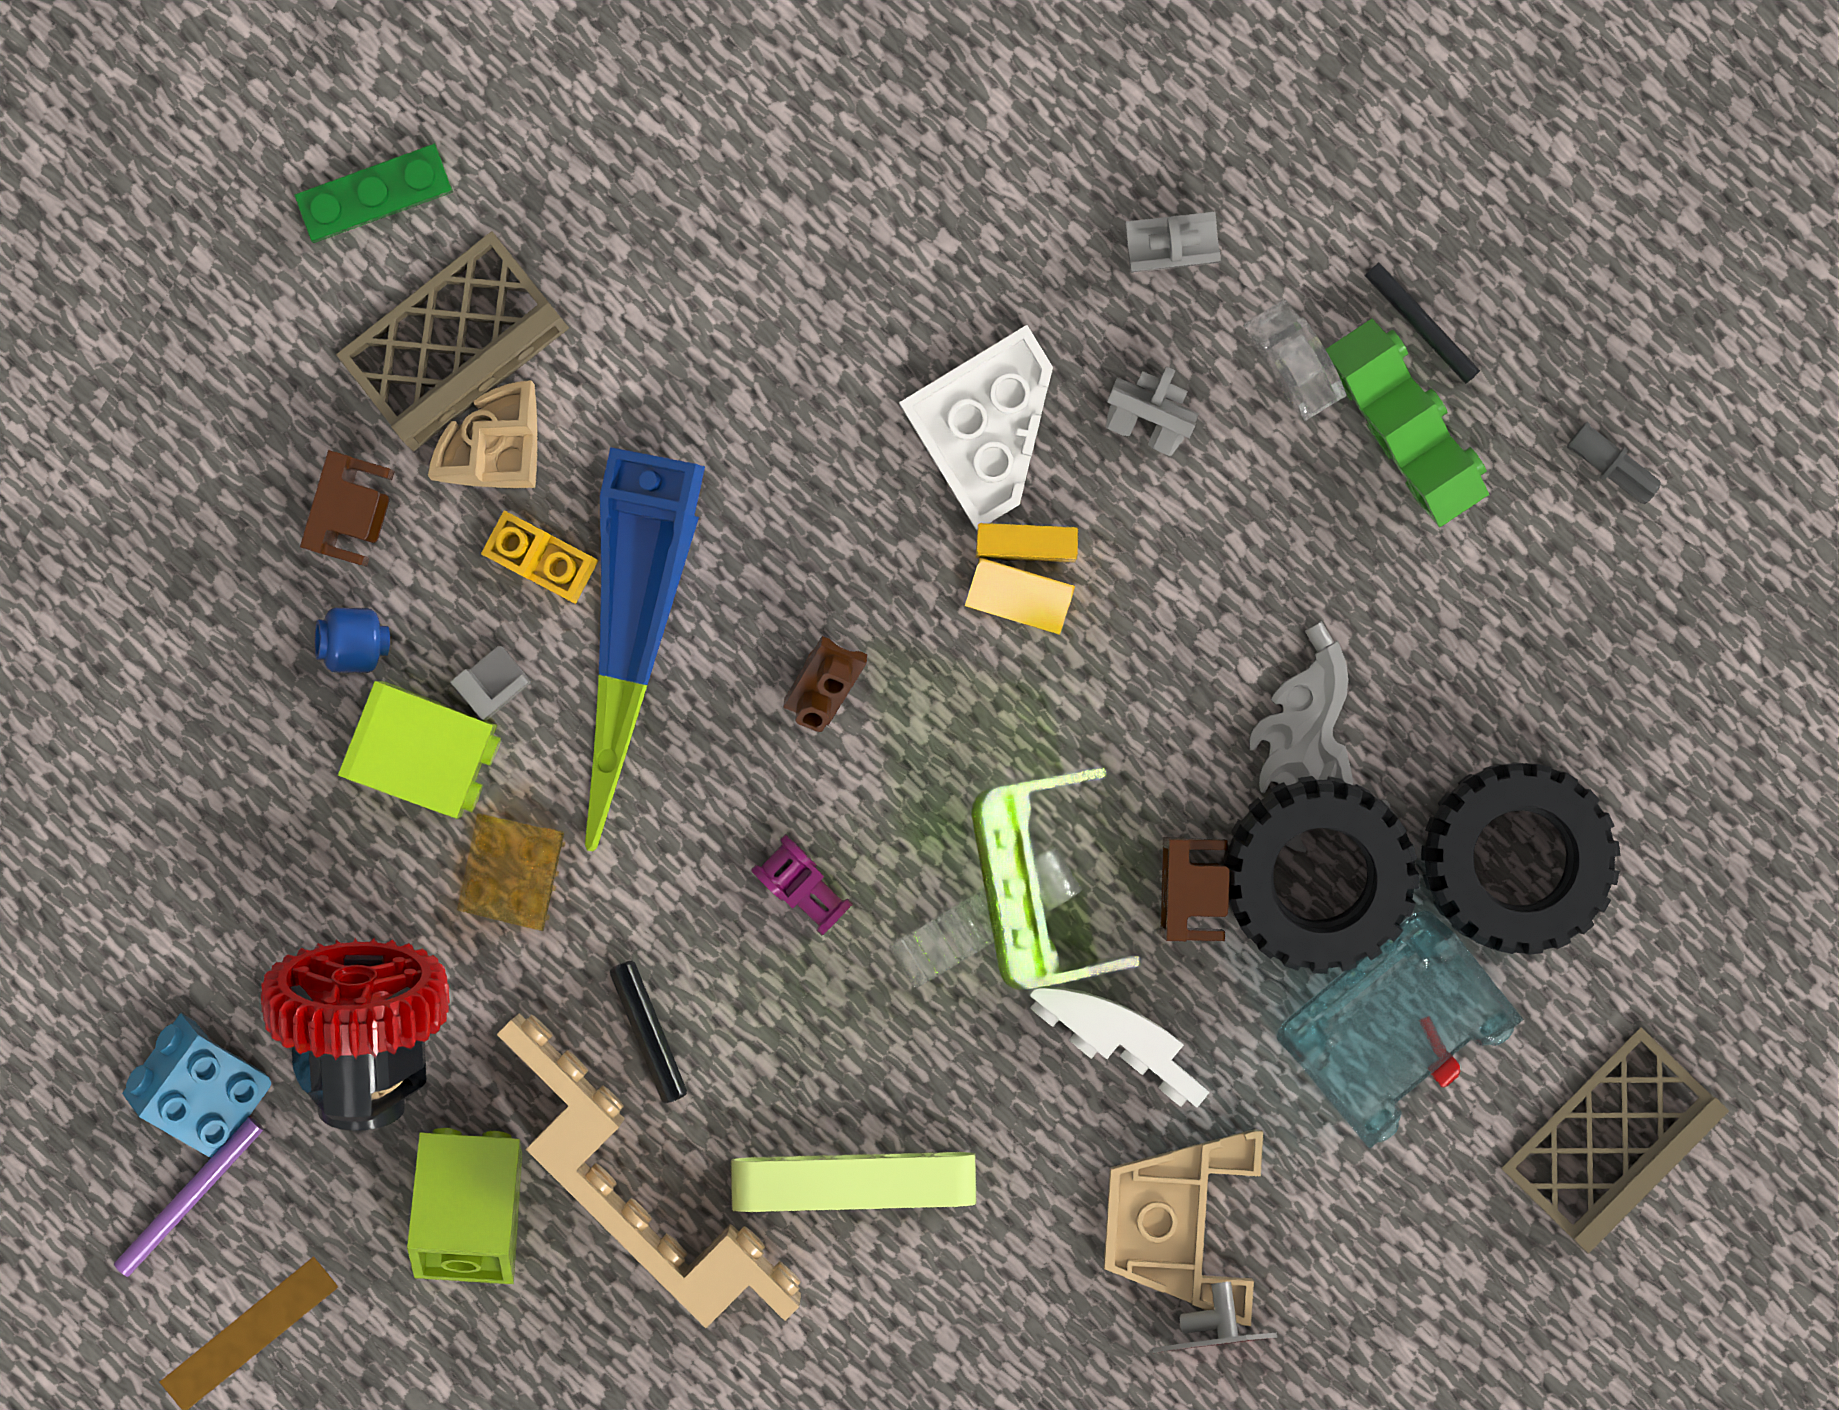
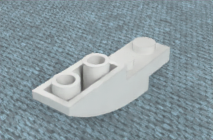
M1034 985L1028 992L1036 1000L1030 1008L1052 1027L1060 1020L1070 1028L1074 1034L1070 1037L1069 1041L1091 1059L1097 1052L1108 1059L1120 1044L1125 1048L1120 1057L1140 1074L1143 1075L1149 1068L1164 1081L1158 1088L1180 1107L1187 1100L1195 1107H1198L1210 1093L1202 1084L1172 1060L1184 1044L1161 1026L1136 1011L1109 999L1064 987Z

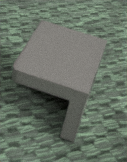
M497 646L471 669H465L451 683L482 720H488L528 687L532 681L504 647Z

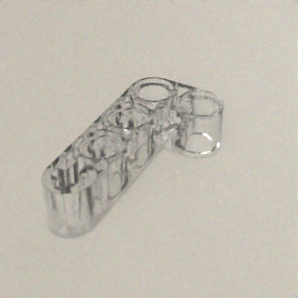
M1053 845L902 936L888 947L911 985L916 989L1040 913H1046L1056 908L1083 889L1058 848Z

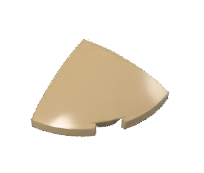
M532 380L506 384L477 398L474 401V405L479 410L469 414L460 426L456 421L450 422L436 445L429 466L428 477L434 481L480 487L535 488L537 472V409L535 384Z

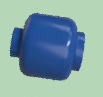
M335 607L327 612L324 620H317L315 629L316 659L324 660L325 666L331 672L369 673L376 668L379 656H388L390 647L389 627L380 626L379 618L372 609Z

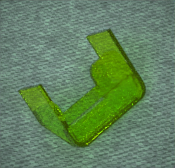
M1105 767L999 785L982 791L973 802L971 816L998 967L1004 982L1014 989H1037L1140 966L1139 956L1093 959L1059 967L1055 945L1047 933L1028 821L1031 815V806L1028 792L1107 777Z

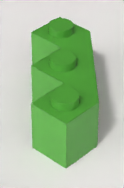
M1370 319L1322 351L1338 384L1348 399H1353L1356 402L1359 410L1365 416L1366 426L1388 459L1391 458L1406 477L1407 481L1404 483L1416 501L1439 528L1489 495L1481 475L1487 472L1483 462L1471 447L1464 451L1450 436L1442 419L1448 413L1445 405L1432 388L1424 392L1411 377L1403 361V358L1408 355V351L1394 330L1385 333L1373 319Z

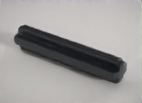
M626 961L614 966L610 970V976L661 1101L665 1104L683 1098L687 1094L686 1086L635 962Z

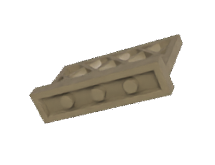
M491 231L338 352L336 356L390 423L399 438L414 452L450 424L451 421L474 405V401L498 386L566 332L569 327L493 231ZM493 247L503 260L500 281L474 279L476 261ZM466 270V278L457 277ZM510 270L520 283L509 282ZM447 284L464 286L461 312L435 310L437 292ZM473 287L499 289L495 315L470 313ZM507 290L528 292L538 304L522 318L504 316ZM425 301H427V308H426V309H425V308H418V307H419L420 305H422ZM408 315L425 317L422 343L396 341L398 324ZM434 318L460 320L456 346L431 344ZM468 321L494 323L492 341L483 349L465 347ZM503 324L512 325L502 333ZM386 332H388V339H387V340H386V339H379V338H380L381 336H383ZM369 346L386 348L383 374L362 372L353 359ZM395 349L421 351L417 377L392 375ZM429 352L455 354L453 372L445 379L426 378ZM464 355H465V356H472L469 360H467V361L463 364V357H464ZM370 381L381 382L380 393ZM390 383L416 385L414 403L397 416L388 405ZM425 386L433 387L424 395Z
M1640 1027L1501 1169L1582 1250L1589 1254L1708 1134L1729 1110ZM1640 1042L1656 1056V1077H1627L1626 1056ZM1621 1063V1077H1606ZM1662 1063L1676 1077H1662ZM1599 1083H1621V1113H1592V1090ZM1627 1083H1656L1657 1113H1627ZM1663 1083H1684L1698 1099L1685 1112L1663 1113ZM1586 1097V1113H1571ZM1565 1118H1586V1148H1557V1126ZM1592 1118H1621L1622 1148H1592ZM1628 1118H1657V1141L1650 1148H1628ZM1663 1118H1678L1664 1132ZM1551 1133V1148H1536ZM1529 1154H1551L1552 1183H1530L1516 1167ZM1557 1154H1587V1183H1557ZM1593 1154H1622L1623 1175L1615 1183H1593ZM1628 1154H1643L1630 1168L1628 1167ZM1537 1189H1552V1204ZM1558 1189H1587L1588 1210L1574 1225L1558 1211ZM1593 1189H1608L1593 1204Z

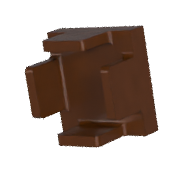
M328 450L300 548L367 567L370 557L336 548V541L341 534L371 543L378 541L390 498L374 489L356 485L354 480L357 471L392 481L395 471Z
M1163 837L1160 936L1166 941H1225V931L1223 929L1187 928V920L1191 916L1226 917L1229 904V869L1218 863L1189 862V851H1227L1228 840Z

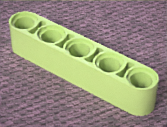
M940 1152L736 1158L731 1160L732 1210L738 1212L975 1205V1153Z

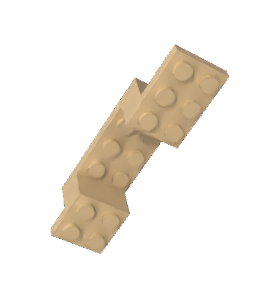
M519 1013L508 1022L497 1035L568 1105L531 1142L526 1150L705 1328L748 1286L786 1321L800 1306L801 1293L798 1291L800 1289L798 1285L801 1282L781 1261L773 1266L763 1256L764 1252L762 1250L765 1248V1245L746 1226L738 1231L730 1224L688 1266L684 1259L688 1254L684 1248L667 1233L660 1238L649 1227V1222L652 1218L648 1212L632 1198L625 1203L613 1191V1187L617 1183L605 1169L597 1163L591 1168L585 1163L624 1121L625 1118L619 1113L624 1107L623 1104L604 1085L596 1090L584 1078L588 1072L584 1064L568 1050L561 1055L548 1042L553 1036L552 1033L535 1016L531 1015L525 1019Z

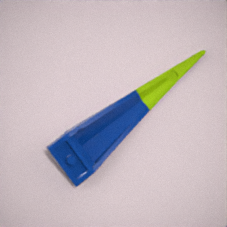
M610 447L600 492V650L594 755L585 838L587 851H594L599 844L699 517L695 516V511L705 466Z

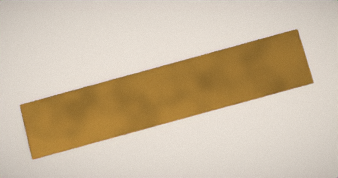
M312 1257L159 1383L181 1410L190 1409L334 1292L338 1285L316 1258Z

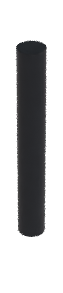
M1379 262L1364 275L1465 384L1480 372L1477 366Z

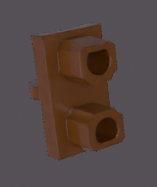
M822 636L814 650L808 655L805 665L785 696L783 708L796 713L795 721L797 724L816 732H823L826 725L829 726L867 664V654L861 651L845 650L836 645L831 639Z

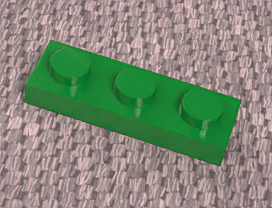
M434 143L294 195L311 242L316 243L451 194L453 189L437 145Z

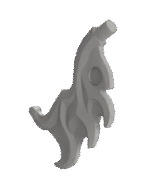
M1322 621L1305 630L1317 651L1314 654L1315 660L1308 669L1284 681L1271 697L1275 705H1282V712L1264 717L1253 727L1250 733L1249 750H1256L1261 740L1268 741L1270 744L1268 757L1263 763L1259 774V789L1262 793L1266 792L1271 781L1278 784L1284 782L1287 786L1297 783L1298 778L1313 776L1316 780H1327L1328 776L1341 778L1345 783L1353 785L1346 747L1335 741L1333 737V727L1347 696L1349 679L1346 661L1339 641H1333ZM1381 799L1390 808L1388 801ZM1301 834L1295 836L1286 844L1293 850L1306 853L1307 848L1300 839Z

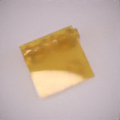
M478 813L457 910L544 931L545 922L550 919V915L547 913L552 891H556V886L553 885L555 876H559L560 872L557 871L561 847H565L566 844L563 841V831L545 827L541 828Z

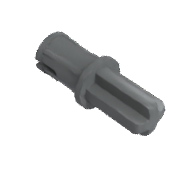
M1588 422L1584 423L1570 440L1567 448L1572 449L1601 472L1599 478L1602 480L1608 477L1642 504L1649 502L1659 490L1660 480L1626 454L1628 449L1625 446L1619 449L1592 428L1591 424Z

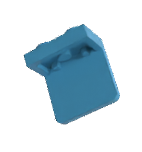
M180 1013L173 1024L166 1026L157 1038L155 1049L144 1064L139 1065L132 1071L122 1094L140 1118L212 1158L250 1116L269 1090L271 1080L263 1071L212 1042L195 1021Z

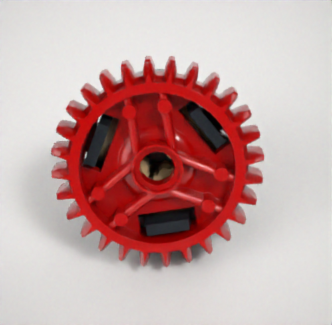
M375 937L370 942H358L355 938L353 942L340 943L336 939L333 945L328 946L317 943L313 950L301 948L297 956L286 955L282 962H276L272 965L271 970L264 975V982L261 984V1008L265 1030L271 1033L272 1039L281 1041L282 1046L292 1048V1065L297 1082L302 1090L318 1106L320 1119L331 1127L350 1131L377 1129L398 1120L405 1111V1099L420 1090L427 1081L425 1041L429 1039L430 1034H436L440 1030V1026L447 1021L450 998L445 966L439 963L438 958L434 955L428 956L427 951L423 948L414 950L410 943L397 946L393 939L387 943H378Z

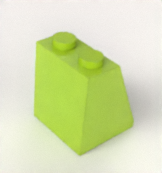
M375 681L338 776L458 819L462 817L464 810L473 812L483 787L482 784L475 782L482 763L491 766L501 738L494 736L497 728L496 724L394 684Z
M437 1128L432 1133L419 1134L407 1244L414 1278L514 1284L522 1167L520 1139H514L510 1134L500 1131H487L482 1136L462 1135V1132L451 1128Z

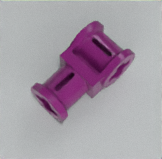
M785 834L780 839L782 845L762 866L755 865L751 872L781 901L784 900L792 909L798 905L818 925L816 931L822 936L853 903L849 899L841 900L821 880L825 875L816 867L817 864ZM788 859L793 860V862L778 877L775 876V873L787 862ZM810 894H814L829 911H825Z

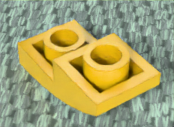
M505 510L481 552V555L574 604L577 603L599 561Z

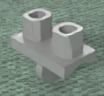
M1215 212L1125 222L1131 273L1221 262Z
M1166 366L1160 379L1142 371L1136 385L1117 377L1107 401L1111 405L1105 427L1120 435L1130 436L1138 416L1156 424L1148 445L1154 450L1172 456L1184 437L1190 439L1199 413L1182 406L1188 391L1171 384L1176 370Z

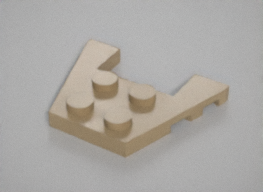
M1253 1129L1110 1167L1104 1269L1162 1293L1165 1292L1204 1310L1214 1309L1211 1284L1231 1282L1236 1323L1243 1326H1251L1253 1279L1202 1275L1208 1175L1214 1173L1261 1176L1263 1130Z

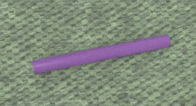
M248 1117L115 1261L114 1266L124 1276L129 1277L263 1132V1127L252 1117Z

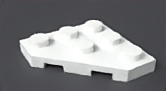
M1028 325L899 402V405L976 531L978 524L991 523L1020 505L1053 369Z

